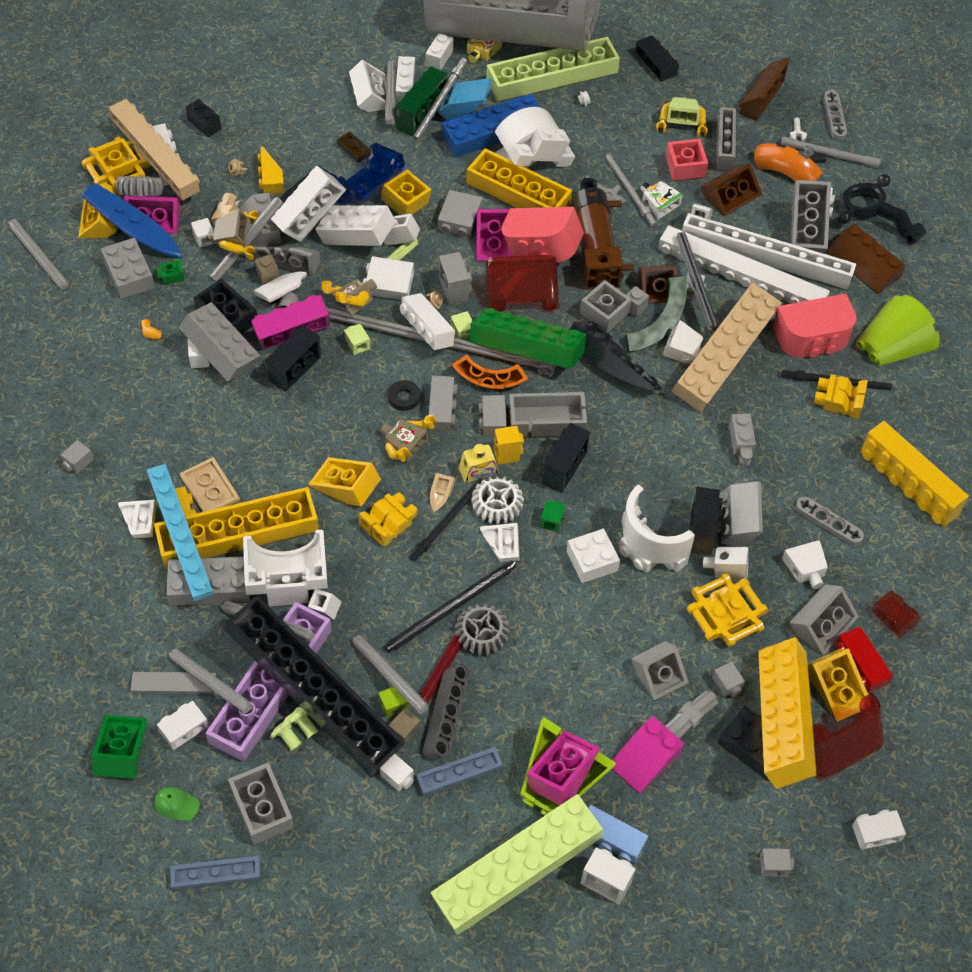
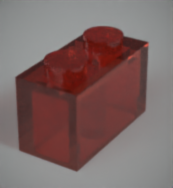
M893 590L875 602L872 612L900 639L915 628L921 619L917 611L906 604L903 598Z

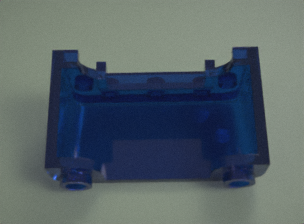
M375 142L369 146L372 152L370 157L367 156L365 158L367 166L352 177L345 180L342 176L337 177L334 174H330L346 189L336 203L343 205L359 202L367 198L403 171L405 167L403 154Z

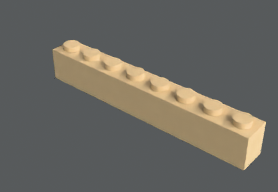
M125 99L109 107L113 122L182 201L200 192L198 176L191 173L189 166L182 162L180 156L173 152L168 143L164 142L161 134L155 132L152 124L146 122L144 115L138 113L134 104H130Z

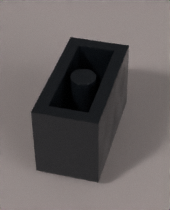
M200 99L186 106L188 120L207 137L222 130L220 116Z

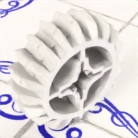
M489 476L488 481L482 479L481 484H477L476 490L472 493L471 503L473 504V510L476 511L477 517L482 516V521L488 518L489 524L493 520L496 521L497 525L500 524V520L506 524L507 518L513 521L514 516L518 517L519 512L523 508L524 498L522 491L519 490L518 484L513 485L512 479L506 481V477L499 479L496 476L495 479H492ZM487 494L488 499L484 503L482 498ZM511 497L513 502L508 506L507 501Z

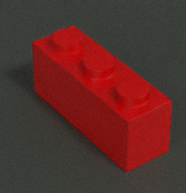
M861 626L839 636L836 642L837 650L849 649L868 693L890 683L893 677L892 673Z

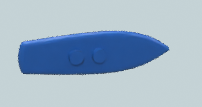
M97 183L85 189L82 197L125 234L135 238L138 243L155 252L173 258H182V254L171 236L142 211Z

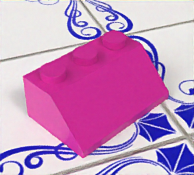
M124 196L126 202L153 219L167 233H177L181 212V199L179 197Z

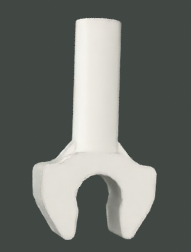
M794 118V131L790 132V138L796 139L798 136L801 138V142H804L807 133L801 131L800 119Z

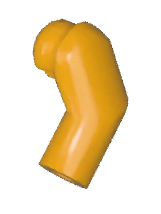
M148 319L141 321L142 332L145 338L159 340L162 337V332L151 327Z

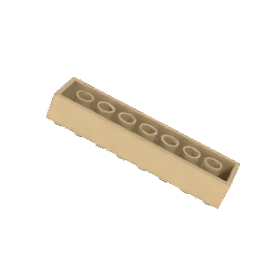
M752 282L671 392L693 408L702 412L782 302Z

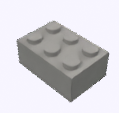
M135 238L101 248L105 265L121 299L155 288L152 274Z
M269 762L228 779L230 789L253 845L294 828L293 818Z

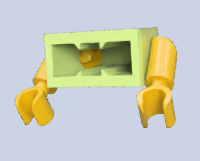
M673 97L671 102L664 104L659 117L660 121L656 124V131L658 132V128H663V133L666 132V121L669 123L699 125L696 133L698 137L700 132H703L705 137L708 131L707 127L704 126L706 125L705 109L698 105L697 100Z

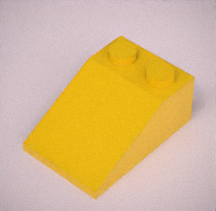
M328 457L310 481L309 486L345 504L362 507L381 478L372 463Z
M838 649L808 663L810 680L836 722L873 706L849 649Z

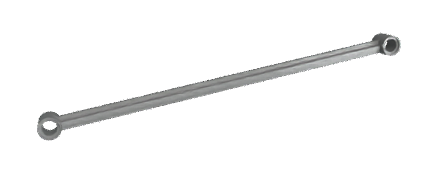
M292 292L283 295L277 308L283 309L291 303L298 301L297 295ZM326 308L329 319L354 325L361 324L362 327L426 341L415 328L356 314L351 316L347 312ZM454 338V345L451 346V348L536 367L540 375L546 374L549 377L553 376L556 365L477 345L458 338Z

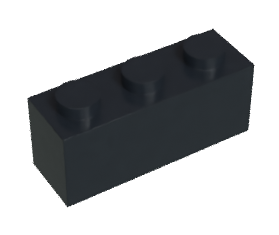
M653 35L636 42L635 53L661 82L678 75V61L670 55L669 51Z

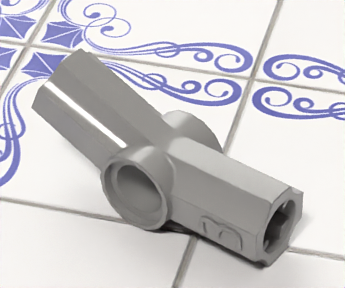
M712 691L703 692L692 702L688 701L678 711V715L665 727L681 739L690 728H695L704 719L705 715L718 705L717 696Z

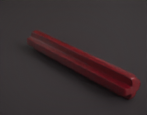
M453 636L419 694L427 704L439 686L444 671L450 667L463 645L458 641L460 636Z

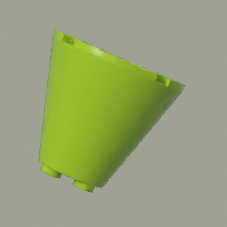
M898 294L889 299L855 343L859 350L869 353L868 357L872 362H876L881 366L939 348L940 337L939 331H935L933 326L935 321L926 307L909 295L899 296Z
M545 717L542 718L520 793L524 797L522 801L532 808L534 805L542 809L540 813L544 816L560 805L531 791L527 773L562 733V728ZM598 752L577 794L581 797L615 766L616 762Z

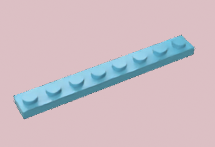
M166 464L147 469L151 485L193 600L196 601L213 595Z

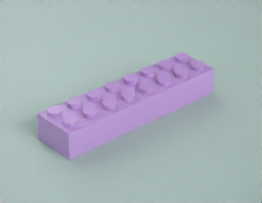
M297 602L294 603L283 619L313 631L314 637L312 640L304 642L315 653L318 652L332 631L331 619ZM256 661L235 689L238 694L252 704V709L248 713H243L227 701L206 732L208 744L242 762H245L289 696Z

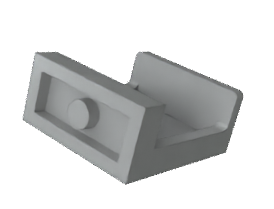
M449 190L438 218V230H441L443 233H454L460 237H471L472 228L477 217V209H482L483 197Z

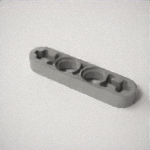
M828 90L824 94L823 101L830 133L834 140L842 141L846 138L847 128L839 94L836 91ZM831 108H834V109H836L837 111H836V112H833V111H831L830 109H831ZM833 120H838L840 123H834Z
M808 497L798 499L795 508L800 515L849 545L857 546L861 544L864 533L858 527ZM807 504L808 507H805L804 509L801 507L802 505ZM821 513L825 515L826 519L819 520L816 514ZM835 523L840 524L843 529L836 530L832 525ZM854 534L858 535L855 539L851 538Z

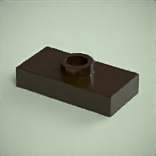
M351 132L337 139V144L358 163L371 155V150Z

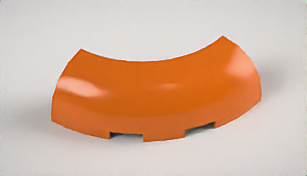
M772 143L760 144L756 147L754 160L756 167L760 170L767 169L781 172L795 182L796 180L816 181L823 173L809 157L807 159L798 154V150L786 146L783 148Z
M467 354L452 364L455 370L465 379L486 388H509L528 380L519 364L508 369L490 370L473 362Z

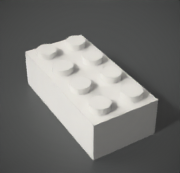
M316 166L307 178L299 184L294 193L287 198L281 208L275 212L271 220L284 233L301 242L346 189L332 175Z
M332 205L315 230L322 242L327 245L381 246L396 221L388 206Z

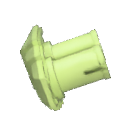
M297 707L293 713L285 718L284 722L273 730L270 739L277 735L278 737L281 736L290 748V751H292L302 742L299 741L292 731L291 723L298 724L307 736V739L316 734L318 729L308 718L309 714L302 707Z

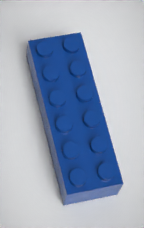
M528 94L442 122L441 136L455 158L501 143L495 130L512 113L524 108L540 106L533 95Z

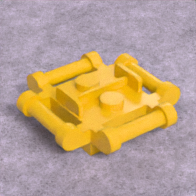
M120 136L114 138V141L99 147L89 148L88 151L91 157L82 161V166L88 170L94 179V184L101 185L103 182H109L114 188H116V178L134 171L136 173L129 176L145 177L142 168L147 169L151 167V164L131 141L126 142ZM132 150H134L140 160L137 159ZM97 163L103 174L102 176L98 175L93 167L94 164Z
M728 573L720 575V578L691 589L697 603L690 604L686 609L697 620L705 632V637L708 641L719 637L724 640L728 647L736 644V641L754 632L759 633L764 630L762 621L757 618L766 614L769 609L765 604L761 603L751 589L747 578H743L738 583L733 584ZM724 585L723 588L712 592L709 597L705 598L703 594ZM743 590L756 610L752 611L739 591ZM751 624L750 626H748V627H746V628H744V629H742V630H740V631H738V632H736V633H734V634H731V633H733V632H735V631H737V630H739V629H741V628H743V627H745V626Z

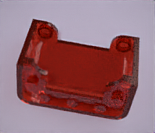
M554 256L492 257L486 261L485 286L488 308L503 312L506 309V304L541 302L544 310L554 311L559 309L557 263Z
M873 692L861 699L859 703L860 712L854 716L856 720L841 729L830 733L822 724L812 725L816 764L815 778L819 780L828 779L881 749L884 743L881 704Z

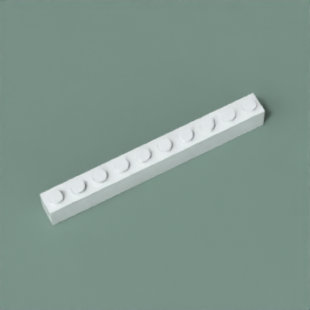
M688 213L683 224L682 231L762 264L846 290L849 288L856 267V263Z
M668 225L660 238L658 250L684 261L676 238L677 233L684 231ZM686 233L697 266L709 270L712 274L722 275L727 280L741 283L744 287H749L754 282L779 301L783 300L790 304L825 298L829 295L830 291Z

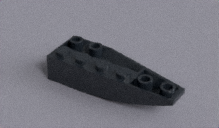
M574 321L569 330H578L586 334L585 351L583 354L586 359L607 373L633 385L649 390H660L662 388L658 384V380L650 376L612 340L613 337L609 333L602 332L597 323L593 321Z

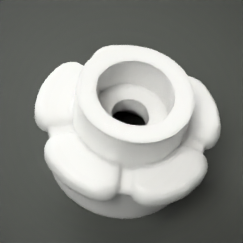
M580 91L578 96L579 102L586 107V105L591 103L587 91Z

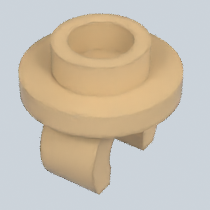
M233 159L228 166L232 176L245 174L247 168H242L244 163L237 159Z
M433 291L426 295L431 305L435 309H439L443 303L442 295L438 291Z

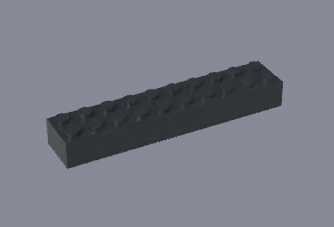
M258 595L226 622L224 630L371 778L380 771V768L394 754H397L406 742Z

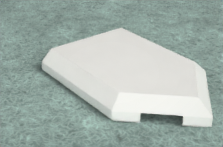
M300 271L281 275L255 289L254 294L268 302H272L300 287L301 280L305 279L307 273Z

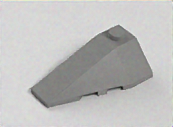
M252 246L255 249V253L250 252L254 256L252 261L271 254L278 268L292 272H306V276L310 277L314 276L321 262L319 251L304 247Z

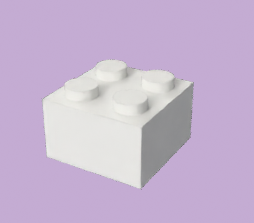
M604 529L568 540L567 553L582 583L618 571L620 559Z
M596 847L583 870L581 884L620 905L632 883L635 868L630 862L613 857V854L608 850H600Z

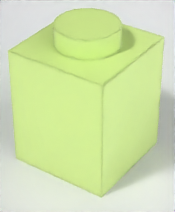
M468 311L451 316V327L455 330L456 338L470 341L472 319Z
M361 324L350 326L344 330V340L354 355L370 349V338Z

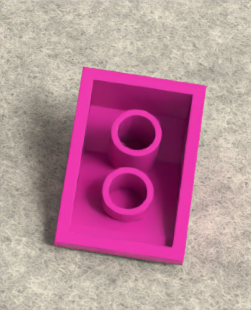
M477 209L476 261H511L512 254L501 230L510 209Z
M652 716L612 760L616 762L612 770L640 794L682 753L684 743Z
M564 730L528 771L527 777L530 790L558 805H562L577 794L600 750L599 747Z

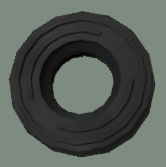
M409 380L397 381L388 390L389 403L397 410H412L419 404L421 399L419 387ZM401 391H408L412 396L408 400H400L397 395Z

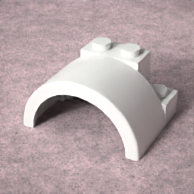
M528 107L518 110L505 118L495 130L496 135L515 166H529L531 161H553L556 167H567L572 164L575 158L571 148L568 146L570 139L563 129H559L550 113L543 108ZM531 138L529 146L523 144L525 141Z
M637 485L628 497L626 509L622 516L621 523L624 537L620 539L619 551L625 558L629 557L633 561L636 569L643 570L645 573L649 572L658 563L664 564L668 569H673L677 573L688 564L695 535L690 530L681 535L671 537L655 534L646 525L647 519L645 517L642 520L638 518L642 511H640L637 503L643 488Z
M315 530V536L311 542L291 551L267 550L257 545L251 536L243 537L246 595L267 593L268 604L271 607L294 605L295 602L299 604L309 603L308 590L328 588L323 530Z

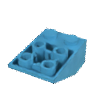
M492 79L454 84L441 103L438 113L447 121L472 113L476 107L484 105L487 101L486 97L491 90Z

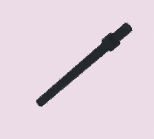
M782 370L781 377L794 378L796 381L810 380L819 382V378L830 379L829 375L805 373L804 370ZM849 378L852 386H858L859 381H862ZM868 381L866 388L891 391L892 383Z
M479 478L433 531L418 543L417 549L410 555L412 561L415 562L424 551L427 552L431 548V543L473 497L472 493L476 490L477 484H481L482 478Z

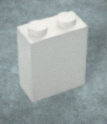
M372 256L371 262L367 263L366 273L368 275L367 278H364L363 283L370 279L374 280L377 288L370 292L372 296L402 300V297L409 296L414 276V263Z

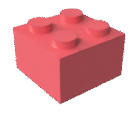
M701 139L667 143L665 157L673 181L706 177L708 161Z

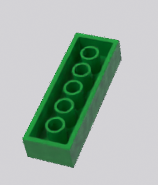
M485 308L471 322L470 343L572 369L585 351V333H581L578 330L565 329L559 325L546 324L543 321L530 320L527 317H518L508 312L495 311L493 308Z

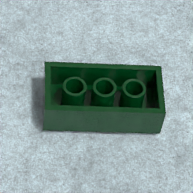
M430 66L422 74V77L414 83L411 90L407 91L404 98L396 104L395 122L397 130L411 136L415 134L447 83L448 73Z

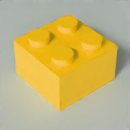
M407 169L383 185L381 200L399 215L414 214L429 203L431 189Z

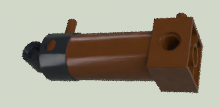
M584 178L580 184V191L573 198L574 208L584 232L581 239L585 290L595 289L605 280L615 288H620L622 271L634 270L633 264H622L620 247H615L610 223V208L621 207L622 201H608L606 193L602 189L597 188V181L595 179Z

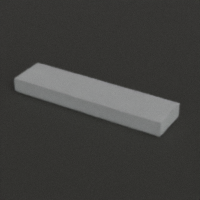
M133 672L131 693L215 694V691L189 672Z

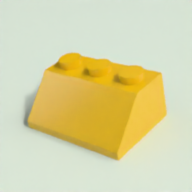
M106 182L100 185L121 198L116 188ZM84 199L78 238H108L114 235L118 227Z

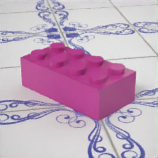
M321 295L309 296L305 301L293 302L286 308H276L272 313L267 315L260 314L251 320L261 350L280 345L302 325L312 332L330 326L329 314Z

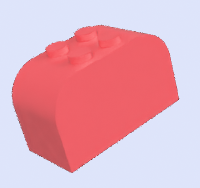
M574 207L510 208L501 228L513 259L520 263H558L565 261L575 254L584 234Z
M847 294L778 306L772 328L782 350L786 354L796 358L809 356L815 358L819 354H833L848 345L856 322V314Z

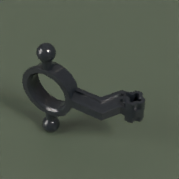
M887 174L880 175L876 184L858 183L845 190L843 202L846 211H842L838 215V221L841 224L849 223L851 216L859 219H869L878 215L894 222L899 234L903 236L909 245L917 243L926 234V229L923 228L922 224L916 223L914 225L911 223L905 210L886 203V193L881 187H887L891 182L890 176ZM856 196H869L877 199L879 202L870 207H858L853 205L850 200Z

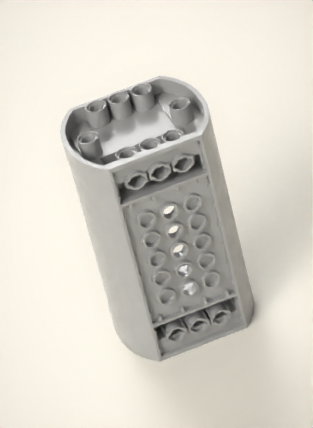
M423 0L425 23L429 34L438 35V33L453 37L586 51L600 8V0Z

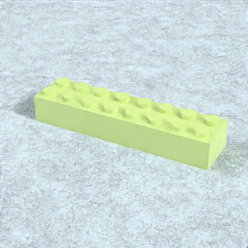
M604 37L591 40L586 51L557 48L488 64L487 79H492L490 87L496 100L501 101L618 73L620 58L609 38Z
M576 794L433 890L431 895L456 935H459L604 837L603 828L580 796Z

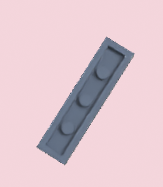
M496 747L416 774V779L423 796L503 769V764Z
M259 856L170 866L171 889L178 890L261 880Z

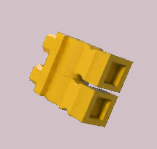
M831 374L830 379L819 378L817 390L827 391V393L816 391L814 403L822 405L823 410H829L833 413L841 412L842 415H849L852 418L859 419L868 380L859 381L858 386L853 387L847 377H836V375Z
M398 492L393 496L388 493L384 496V499H380L373 505L370 515L366 511L359 513V525L385 547L393 538H397L398 534L404 532L406 528L412 525V519L417 515L418 509L413 504L404 508L402 505L405 503V498L401 493Z

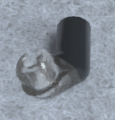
M811 146L804 148L803 156L806 159L809 157L814 163L826 162V154H815Z

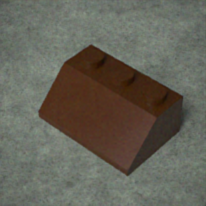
M750 163L739 164L701 186L705 199L724 217L762 195Z

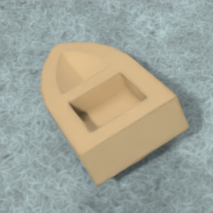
M436 473L430 492V504L434 512L439 510L448 497L451 496L455 483L454 477Z

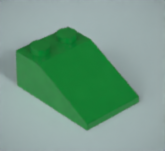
M105 715L92 754L93 776L136 779L147 718Z

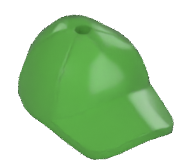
M165 787L156 794L154 808L163 817L189 821L198 813L200 802L182 789Z

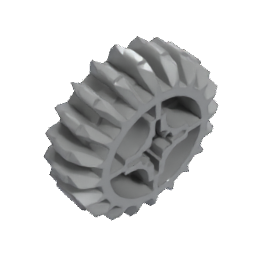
M120 176L116 178V191L120 195L160 196L162 194L163 184L160 178L147 176Z
M485 603L483 607L476 604L475 609L469 606L468 612L463 610L455 624V635L460 636L458 641L463 644L464 651L470 648L472 655L476 650L480 657L482 651H485V654L488 656L490 650L496 654L497 648H503V643L508 641L507 636L510 630L508 629L509 622L506 621L505 615H501L500 609L494 611V605L487 608ZM490 621H493L497 625L499 630H496L494 626L490 625ZM466 628L475 634V638L468 634Z

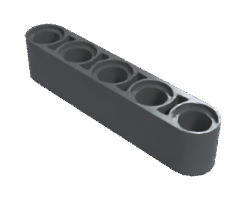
M464 664L454 665L443 673L423 748L424 756L430 761L443 758L451 751L469 679V669Z

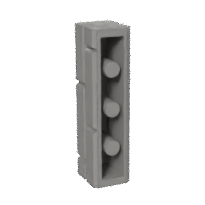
M722 107L719 109L717 119L716 169L728 171L733 168L735 162L736 109Z

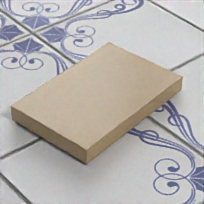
M214 457L179 473L202 512L230 506L241 501Z

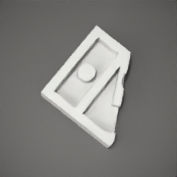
M156 501L118 502L132 537H153Z
M517 523L480 527L481 533L500 562L520 561Z

